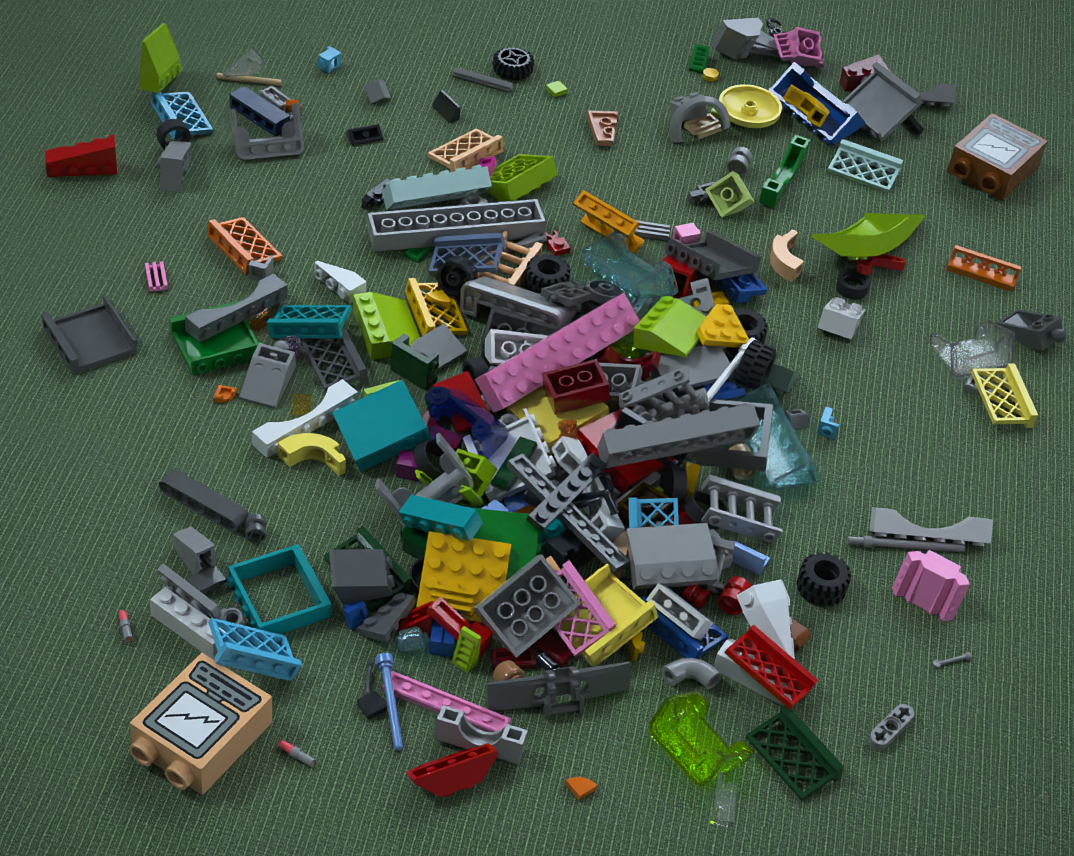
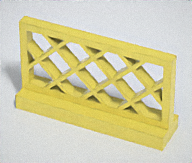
M1015 363L1008 364L1006 368L972 369L971 374L993 424H1024L1026 428H1033L1038 413ZM979 375H984V376L987 377L988 379L985 380V379L979 377ZM995 375H1003L1004 379L1002 380ZM990 380H993V381H995L996 383H998L999 385H998V386H995L994 384L990 383L989 381H990ZM986 386L990 388L991 390H993V392L990 393L989 391L985 390L984 387ZM1004 386L1005 388L1009 389L1010 392H1006L1005 390L1001 389V387ZM996 392L999 393V394H1001V395L1004 396L1005 398H1004V399L999 398L998 396L995 395ZM990 399L999 403V405L996 406L990 402ZM1010 399L1015 403V406L1010 404L1006 400ZM1003 405L1004 407L1010 409V412H1007L1001 409L1000 407ZM997 412L1005 416V418H997L995 413ZM1015 412L1019 414L1021 417H1016L1012 415V413Z

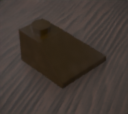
M643 482L617 503L620 511L618 516L622 523L629 526V498L660 499L670 497ZM641 504V512L647 517L655 510L650 504ZM664 504L660 510L664 512L672 504ZM657 511L650 520L653 521L660 513Z

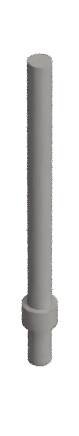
M865 535L863 537H847V544L862 545V547L867 548L880 546L951 552L965 551L964 544L879 539Z

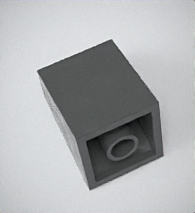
M383 549L329 550L332 586L343 605L349 602L354 604L359 600L365 602L393 595L392 587H395L393 575H390L389 570L392 569V561L390 556H386Z

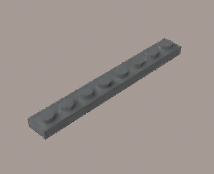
M523 454L508 460L506 466L541 501L545 500L557 488ZM573 503L558 516L605 565H609L610 570L614 574L629 565L630 560Z

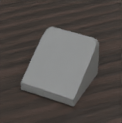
M796 409L784 412V416L791 429L808 427V414L803 410Z

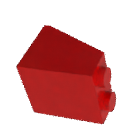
M667 255L658 263L650 294L654 298H656L660 291L675 299L689 296L692 290L690 282L697 281L699 271Z

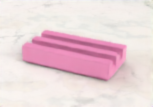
M163 261L156 265V262H152V265L145 263L149 292L168 290ZM159 269L161 271L163 286H160L157 271ZM150 270L154 272L156 287L152 286Z

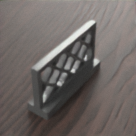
M344 326L342 327L343 335L341 339L300 338V342L325 392H327L328 387L342 379L348 384L360 380L361 383L369 381L366 367ZM311 341L317 342L314 347L306 343ZM321 343L328 345L326 350L319 348ZM333 346L340 348L338 353L331 351ZM320 353L323 355L321 359L313 357L314 354ZM332 356L335 358L333 362L325 360L326 357ZM339 358L347 360L345 365L337 363ZM322 365L329 366L327 372L319 370ZM334 368L341 369L339 375L331 373ZM346 371L354 373V375L349 377L343 376ZM328 377L336 379L335 382L326 384Z

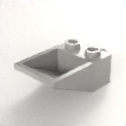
M277 341L274 347L262 343L258 344L248 368L240 393V400L276 409L296 368L295 352L288 351L289 347L285 341Z

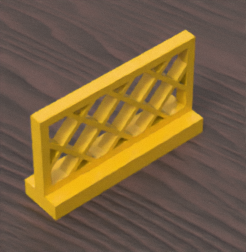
M416 278L408 279L405 293L422 336L434 330L436 324L440 326L445 324L454 335H467L468 330L454 296L447 295L451 300L450 306H441V304L434 301V304L431 306L425 302L427 294L420 289H425L429 292L438 291L437 289H440L438 283H417ZM439 306V307H441V308H443V309H445V310H444V311H441V310L437 309L436 307ZM449 311L450 313L454 314L455 317H452L446 313ZM433 312L439 316L436 318L430 313ZM444 318L450 322L447 324L441 319ZM455 324L460 328H455L452 325Z

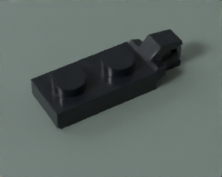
M385 179L366 193L361 200V208L368 210L373 205H382L384 203L382 190L390 182V179Z

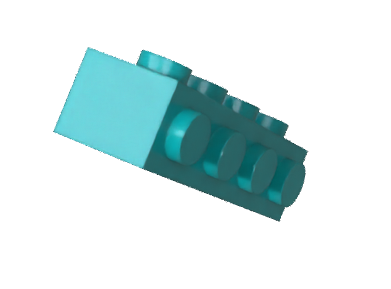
M412 494L398 512L403 520V524L408 528H417L425 532H437L444 535L450 534L458 540L471 541L483 524L476 509Z

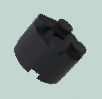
M456 255L438 268L436 272L438 287L449 296L461 295L462 286L466 282L477 278V268L469 259Z

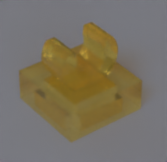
M293 393L291 413L306 415L311 412L313 395Z

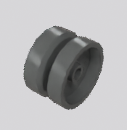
M590 280L586 284V292L591 293V298L589 301L581 304V309L585 313H589L607 301L625 293V290L618 284L607 280Z

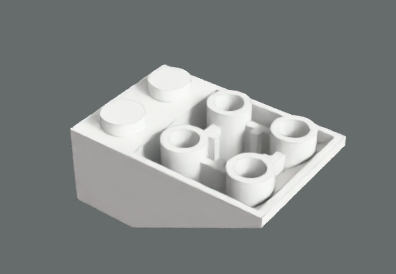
M832 298L824 307L817 328L852 339L865 309L859 304L852 303L851 305L845 303L844 299Z

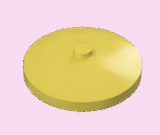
M754 85L731 86L725 89L719 98V101L724 104L729 113L730 121L743 127H768L776 123L781 116L782 104L772 92Z

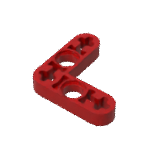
M886 254L867 256V260H855L856 272L864 275L871 274L873 265L904 270L906 264L905 259Z

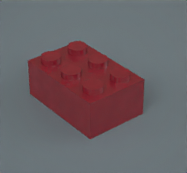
M597 359L542 373L543 390L555 415L610 401L609 383Z

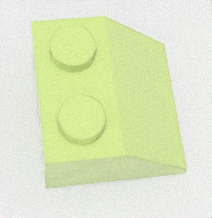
M734 171L705 189L722 218L740 212L755 202L739 174Z

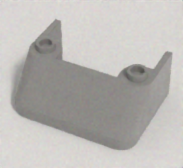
M299 103L292 104L293 121L286 122L282 126V136L249 139L247 129L237 126L235 109L229 110L231 134L238 157L248 160L300 154L304 149Z
M437 433V444L444 452L440 458V465L445 472L415 495L456 504L464 498L458 492L460 489H463L461 486L464 485L473 489V479L458 454L444 437ZM380 478L377 479L376 491L402 520L398 512L410 495L414 494L405 487L398 488L391 493Z

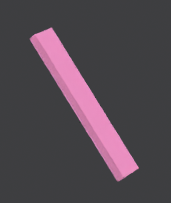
M391 671L394 695L398 698L438 714L443 705L462 710L474 727L486 732L499 731L506 724L510 725L511 718Z

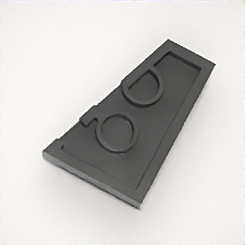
M404 593L396 594L390 602L381 606L374 615L364 620V623L357 628L359 634L388 642L391 638L390 632L398 629L399 620L406 618L416 605L415 596Z

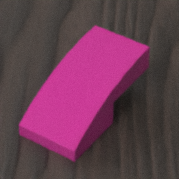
M495 156L481 158L478 165L482 167L487 166L489 176H491L495 170L497 159Z

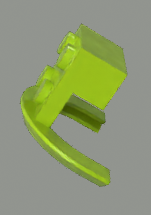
M457 449L456 453L472 477L474 487L472 489L462 485L463 489H460L458 492L464 498L456 504L470 508L481 506L483 504L481 497L498 469L484 456ZM415 470L416 477L425 486L433 482L424 472Z

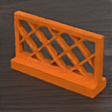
M244 217L218 223L215 219L208 222L207 236L245 275L249 274V263L251 260L254 261V258L259 259L255 260L257 262L266 263L269 255H265V253L273 254L274 262L282 260L283 255ZM233 231L243 232V234L235 233ZM243 240L253 242V244L243 242ZM255 243L262 244L265 247L255 245ZM253 250H256V251H260V252H263V253L261 254V253L252 252V251H253Z

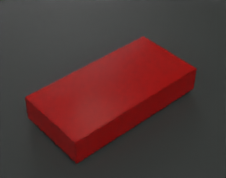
M439 597L426 611L456 640H458L463 626L468 629L471 627L442 597Z

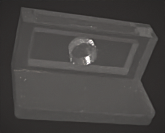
M718 772L714 784L710 823L733 827L737 785L722 782L723 772Z

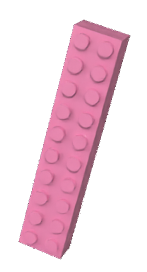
M625 293L486 372L476 378L475 381L493 413L542 386V373L582 362L632 332L640 320Z

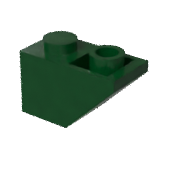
M401 522L400 538L402 550L417 560L425 557L429 532L417 528H408Z

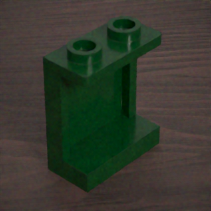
M403 333L392 342L390 370L426 391L438 381L439 355L435 353L428 358L409 347L410 337Z

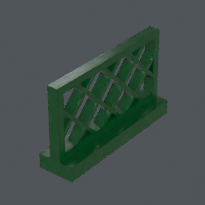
M364 526L356 529V535L333 549H349L351 545L357 542L360 545V549H383L386 556H390ZM328 552L325 555H323L324 560L330 565V556ZM391 556L392 569L389 570L390 575H393L397 588L392 590V596L379 598L373 604L365 601L364 603L371 613L393 599L396 594L403 591L407 594L413 590L411 578Z
M785 705L780 708L778 714L746 734V739L801 801L830 781H837L842 777L844 766L798 715ZM780 721L785 727L784 732L773 731L771 726ZM758 734L768 735L767 743H760L754 737ZM770 735L783 737V745L769 744ZM786 738L796 739L798 747L785 746ZM769 749L782 751L781 759L771 758L768 754ZM784 751L797 753V761L784 760ZM800 753L809 754L813 758L812 763L799 762ZM783 765L796 766L795 775L786 774L782 770ZM798 767L811 768V777L799 776ZM814 769L824 770L827 776L823 779L814 778ZM797 781L810 782V788L802 793L796 786Z

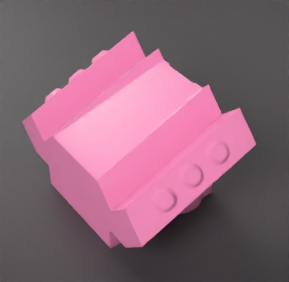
M796 27L786 33L773 34L782 61L790 60L791 63L795 62L798 65L807 67L814 65L816 68L825 67L821 57L820 43L822 38L820 32Z
M931 550L926 554L920 551H912L907 553L892 586L895 597L905 596L907 603H912L929 612V615L939 614L942 621H949L954 619L970 583L966 575L961 573L960 565Z

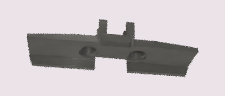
M629 661L577 669L573 666L546 670L542 675L487 683V709L494 711L543 706L545 719H549L550 715L575 711L581 714L584 713V699L630 689L631 663ZM586 681L587 683L586 686L579 687V682ZM537 688H545V691L543 693L534 694V691ZM568 694L571 695L573 700H576V703L551 706V704L556 703V696Z

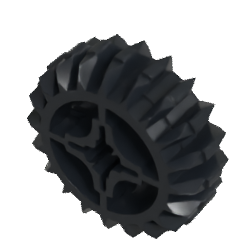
M520 47L501 48V50H497L494 53L492 60L494 72L497 75H501V78L505 77L507 80L512 79L513 81L514 79L520 81L521 78L530 77L535 64L533 55H530V52H526L525 49L521 50Z

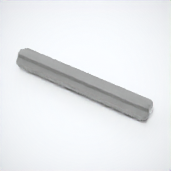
M458 67L453 69L452 75L507 92H511L513 84L507 81Z

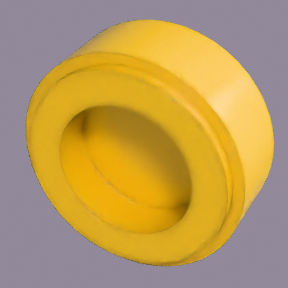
M704 69L703 78L706 81L713 82L718 79L719 72L716 69Z

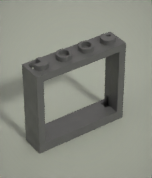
M711 399L709 406L699 410V413L704 410H709L710 412L717 411L721 407L732 408L741 403H746L747 405L754 404L758 419L764 420L760 452L708 448L693 451V455H696V464L766 471L773 404Z

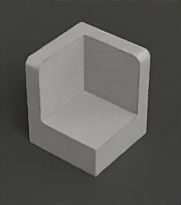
M377 79L364 85L371 103L391 98L384 80Z
M269 256L265 264L251 260L249 263V278L260 281L270 276L274 270V257Z

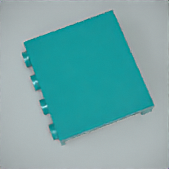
M403 380L332 412L360 472L400 454L401 450L407 451L421 442L432 439Z

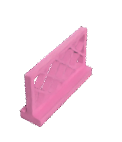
M567 561L563 564L564 568L556 573L559 577L564 575L567 579L566 586L569 588L571 585L573 589H570V591L577 594L578 601L581 603L582 600L585 605L580 604L576 608L574 618L565 617L554 628L576 658L616 627V624L572 563ZM579 609H588L590 611L588 620L578 618ZM562 621L573 622L571 632L561 630ZM576 623L587 624L585 634L575 633ZM591 624L599 625L603 629L598 635H589ZM573 637L584 638L583 645L575 650L572 646Z

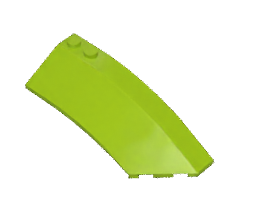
M864 213L863 218L844 230L830 234H812V238L839 255L848 256V260H867V256L884 254L903 243L922 222L925 214Z

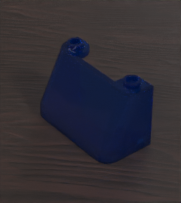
M436 386L424 395L429 415L436 421L442 416L451 419L457 413L472 425V435L481 447L478 452L480 456L489 459L507 440V427L463 391Z

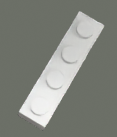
M166 587L150 599L151 616L202 653L215 660L214 657L218 651L208 624L210 618Z

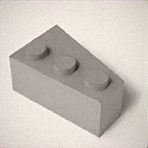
M170 141L169 145L165 147V151L158 158L160 190L181 192V182L185 180V177L182 175L183 172H187L191 160V143Z

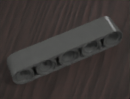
M173 469L158 484L164 494L230 532L238 531L246 523V518L249 516L248 511L242 506L176 469Z

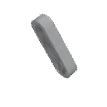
M900 704L872 730L868 739L870 747L877 751L886 749L912 722L914 717L912 707ZM906 714L901 720L898 719L900 715ZM886 724H893L897 730H889ZM882 734H883V735H884L883 740L877 741L876 739H879V738L882 736Z

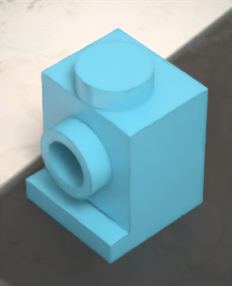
M328 46L327 50L319 55L317 61L318 68L326 73H330L340 67L341 52Z

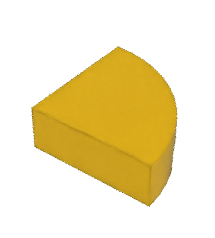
M443 290L429 292L426 295V299L431 303L434 301L441 304V306H450L451 300Z

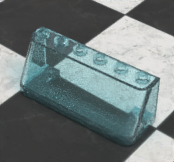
M617 231L581 250L583 254L582 261L586 266L592 268L594 272L601 274L603 278H607L612 284L620 287L621 290L629 293L631 297H672L678 293L672 266L663 260L656 263L658 269L651 266L629 251L625 236Z
M769 382L746 393V395L732 400L773 404L766 471H760L761 475L766 474L767 477L764 480L769 489L773 488L776 491L814 484L820 481L809 454L803 448ZM759 420L760 426L752 440L744 441L746 445L751 446V452H760L764 420Z

